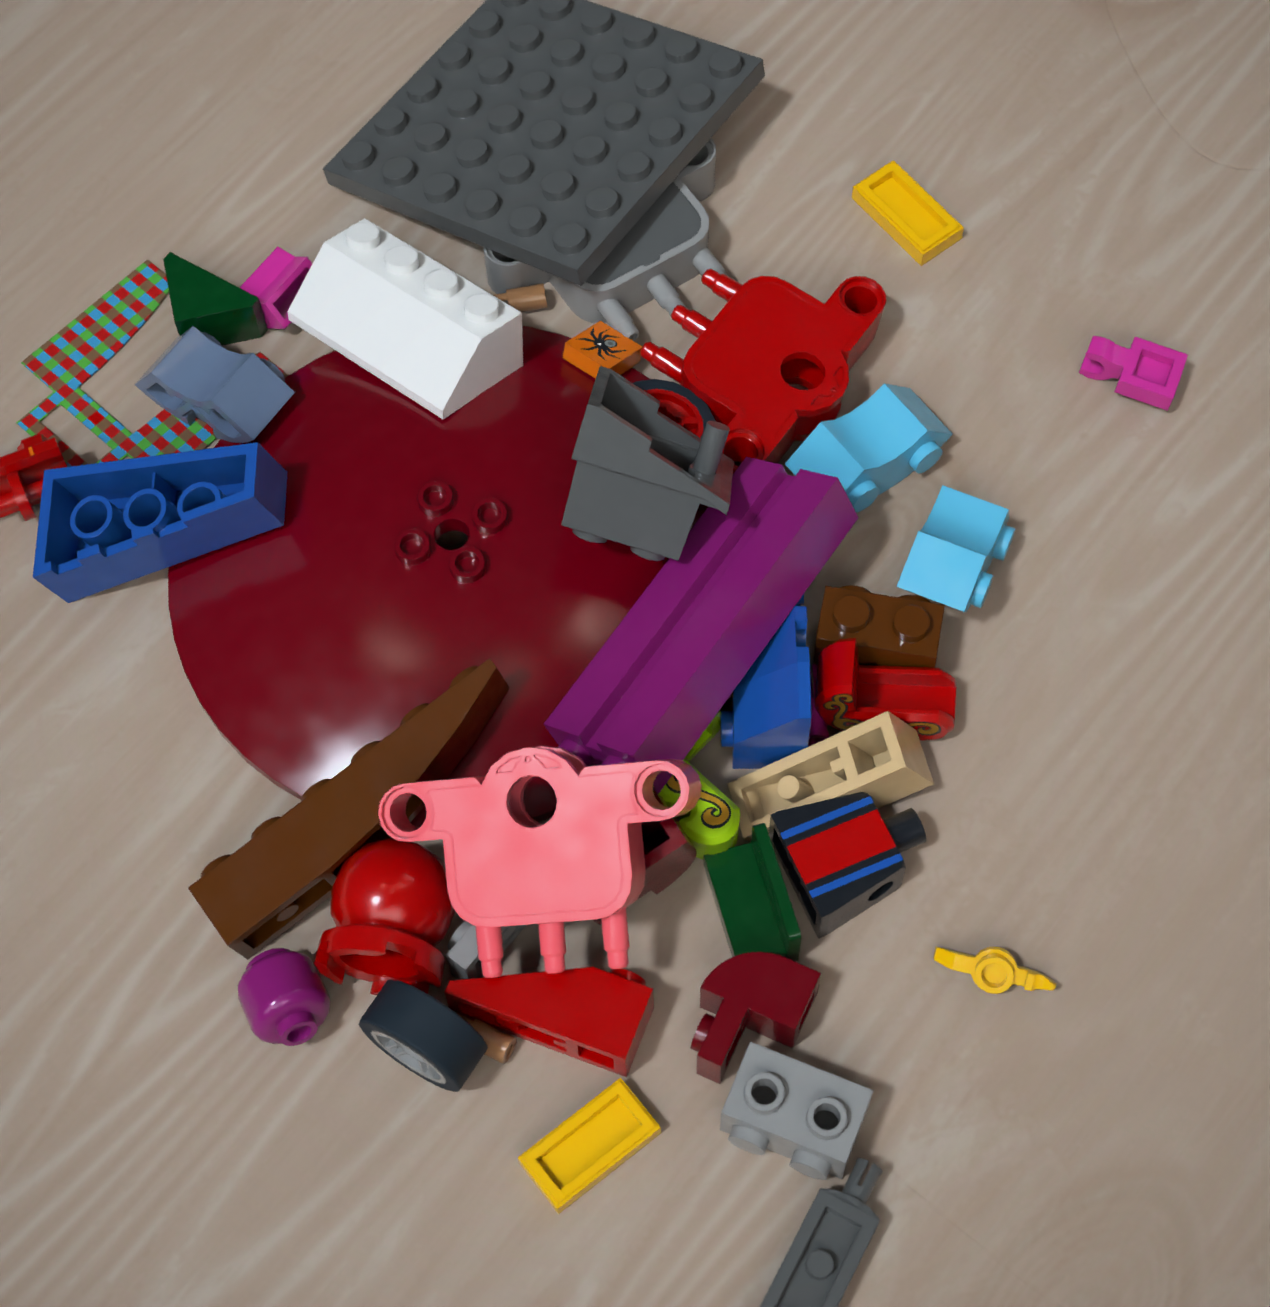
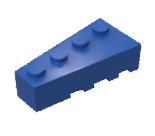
M258 442L44 470L33 578L67 603H71L284 525L288 472Z

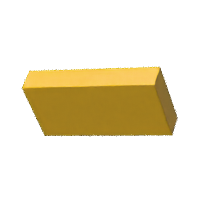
M894 160L853 186L852 199L920 266L962 239L964 227Z
M619 1078L520 1155L518 1162L555 1211L560 1214L660 1135L661 1127L626 1083Z

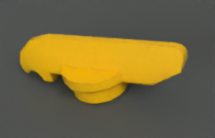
M935 946L933 956L936 962L951 970L971 974L974 983L985 992L999 994L1008 990L1013 984L1023 986L1024 990L1028 991L1035 989L1051 991L1056 988V982L1048 976L1026 967L1017 966L1012 954L1003 948L988 947L980 950L976 955H970Z

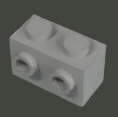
M750 1042L722 1109L720 1130L728 1133V1140L742 1150L757 1155H764L766 1149L790 1158V1166L806 1176L826 1180L828 1174L842 1179L867 1114L873 1090Z

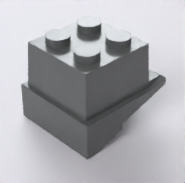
M600 366L571 458L577 460L561 525L572 528V532L577 537L589 542L605 543L608 539L631 546L630 549L633 553L645 559L661 561L668 557L679 560L699 504L718 509L727 515L730 506L734 461L724 455L723 450L730 428L720 422L707 421L702 439H700L659 412V400L612 369Z

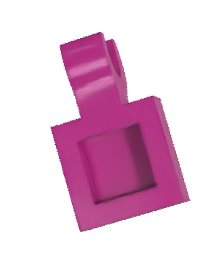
M1093 336L1079 373L1094 380L1117 378L1119 380L1114 391L1115 393L1168 411L1176 393L1188 354L1136 336L1130 349L1119 346L1107 338Z

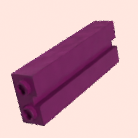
M746 457L732 476L730 506L727 515L718 509L708 506L690 530L679 560L671 558L667 560L545 721L544 726L559 745L558 748H564L580 757L587 766L662 759L683 761L859 517L838 477L800 469L796 476L787 475L781 464ZM668 771L659 773L653 782V790L659 794L673 774Z

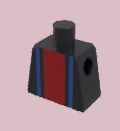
M865 792L785 809L770 815L769 836L773 848L818 939L828 935L895 892L902 885L906 869L900 853L926 842L924 827L914 809L910 808L882 819L871 796Z

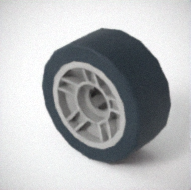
M387 980L359 1022V1026L364 1034L392 1059L426 1081L448 1091L458 1092L488 1049L483 1037L457 1013L420 989L399 980Z

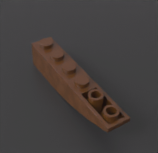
M490 658L480 666H471L460 672L452 680L450 689L430 704L423 703L410 710L401 720L400 727L381 741H373L364 745L354 754L351 764L331 779H323L310 786L302 795L299 804L283 816L270 818L260 824L252 833L249 842L232 855H223L216 858L203 869L201 878L189 886L188 889L228 947L247 960L331 896L332 886L343 863L367 843L392 838L382 828L378 816L379 804L384 794L392 787L404 783L449 778L474 745L510 688ZM415 794L409 798L406 804V815L410 822L425 807V803Z

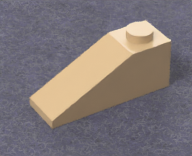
M886 711L727 784L733 803L740 808L739 826L742 836L750 841L752 826L765 823L769 833L770 815L781 810L859 792L868 793L876 808H881L934 785L916 729L889 711Z

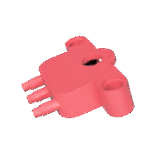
M549 746L526 747L505 754L490 767L486 776L421 781L394 786L384 794L379 804L378 816L385 832L397 841L415 842L443 839L447 891L450 902L463 920L476 927L478 959L481 961L482 975L485 978L500 977L503 973L502 958L504 957L501 927L538 924L540 951L544 957L545 971L547 973H561L565 970L564 955L566 953L564 922L600 918L608 966L611 969L626 968L629 964L628 949L630 944L626 909L638 899L645 884L646 869L641 822L662 821L687 814L696 806L700 798L701 782L694 768L682 760L662 759L587 766L580 757L564 748ZM662 771H668L673 774L681 787L680 797L672 807L660 804L653 793V782ZM536 776L549 782L557 798L556 811L546 824L532 819L527 813L523 802L524 790L528 783ZM413 794L421 798L427 810L426 819L420 828L412 825L406 815V804Z

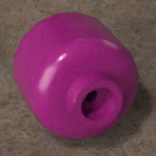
M273 948L255 956L247 965L246 971L237 985L238 999L252 1032L261 1041L267 1043L296 1046L307 1042L317 1033L318 1027L325 1021L330 1011V996L314 962L306 954L290 951L289 949Z

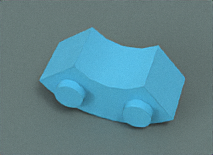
M884 383L867 401L850 413L835 420L821 421L786 461L785 465L795 476L800 469L838 477L857 513L867 508L875 501L878 495L902 481L913 471L920 474L930 469L942 456L943 450L940 447L953 434L911 388Z
M942 485L926 523L916 535L896 587L964 613L967 612L971 605L982 608L994 575L987 573L992 559L996 558L1004 561L1015 534L1016 528L1007 525L1009 509Z

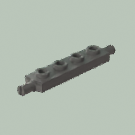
M857 1158L856 1164L842 1192L833 1189H819L760 1307L839 1306L880 1222V1219L869 1206L865 1205L879 1176L883 1173L880 1167L873 1163L863 1184L859 1186L858 1184L869 1161Z

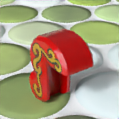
M840 639L829 644L818 655L814 707L826 724L840 731L847 730L889 711L916 729L919 740H936L943 738L954 729L957 681L941 668L859 665L857 639Z

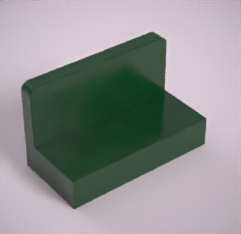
M766 824L753 825L751 843L732 847L714 855H703V865L732 957L749 952H769L797 962L799 960L802 939L800 928Z

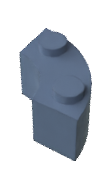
M194 326L176 338L135 383V386L179 420L190 426L198 418L213 429L216 438L233 443L253 441L295 393L285 383V377L280 369L270 361L260 359L254 353L240 354L229 351L214 337L205 332H200Z

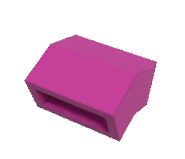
M278 246L239 288L259 298L267 328L286 329L291 323L288 320V309L313 263L308 257H295Z

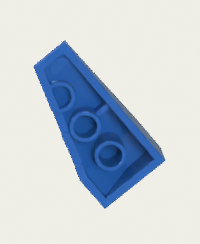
M805 593L734 689L732 711H721L720 743L721 747H732V769H760L808 747L812 716L809 647L806 646L807 606H801L804 605Z

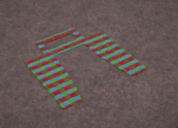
M148 259L21 362L22 365L54 392L16 423L30 436L41 433L47 439L55 437L68 467L87 465L88 463L40 422L60 405L112 449L96 463L123 460L127 456L133 459L202 450L217 439L213 429L207 423L196 418L189 426L165 409L132 434L79 388L134 336L169 293L166 274ZM261 352L255 354L258 358L266 359L273 363ZM280 369V371L286 378L288 374H286L282 369Z

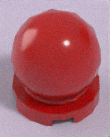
M394 838L367 843L343 863L332 886L330 914L336 927L322 933L314 964L322 975L340 985L343 983L344 974L373 982L370 994L378 995L387 980L402 981L428 994L430 984L438 988L441 986L446 961L441 951L435 948V946L443 940L455 914L447 891L445 864L441 858L427 847L414 842L397 841Z

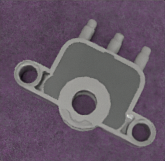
M710 138L582 286L484 247L487 280L491 290L496 294L506 293V289L546 284L550 281L572 312L580 319L591 323L599 321L608 323L610 327L633 341L637 339L639 331L633 324V319L628 314L629 312L653 299L658 302L661 308L666 309L670 315L677 305L685 307L684 303L680 300L679 293L675 290L676 287L696 277L699 273L703 276L707 269H713L720 274H725L726 272L709 250V216L700 201L711 195L715 188L716 145L713 139Z

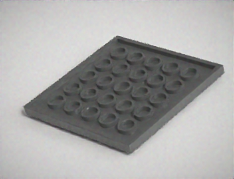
M486 0L325 165L323 171L329 185L582 286L765 77L764 63L761 58L587 0Z

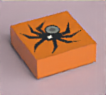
M599 321L565 342L563 359L595 379L600 366L612 369L621 375L640 362L642 346L604 322Z

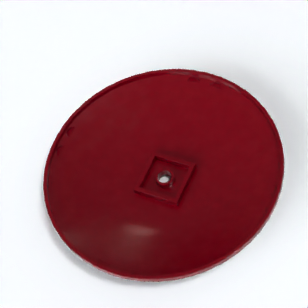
M522 326L523 366L482 392L445 419H441L334 350L315 359L285 378V383L295 393L253 441L233 443L220 439L214 448L258 442L288 472L284 525L169 567L168 606L173 637L184 672L205 713L222 737L238 754L276 786L301 800L302 795L310 786L320 780L333 778L350 765L354 754L364 745L373 741H381L400 727L401 720L410 710L423 703L430 704L450 689L452 680L460 672L471 666H480L489 658L498 668L510 688L474 745L448 779L486 776L490 767L505 754L522 748L559 746L544 726L545 721L669 559L668 557L661 561L645 559L633 553L630 549L631 546L608 539L605 543L589 542L577 537L572 532V528L561 525L577 460L571 458L595 383V378L563 359L565 342L572 338L554 332ZM633 367L621 374L622 377L631 383L649 380L648 377ZM699 504L690 530L708 506ZM448 531H461L469 537L465 545L454 550L444 549L437 544L440 536ZM536 776L528 783L524 790L523 802L531 818L540 822L553 816L556 811L557 798L549 782ZM426 807L411 821V824L417 828H420L426 819Z

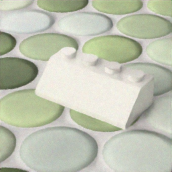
M365 218L323 243L288 309L289 321L441 419H445L482 392L523 366L522 312Z

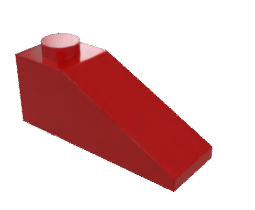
M596 967L565 969L561 973H547L543 971L502 975L494 978L482 977L449 981L444 992L449 1008L472 1020L479 1019L500 1031L626 1078L654 1010L653 988L645 986L646 981L641 976L623 968L611 969L610 972Z

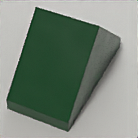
M171 252L163 259L174 322L179 336L194 326L200 332H205L214 337L223 346L262 338L268 329L258 297Z

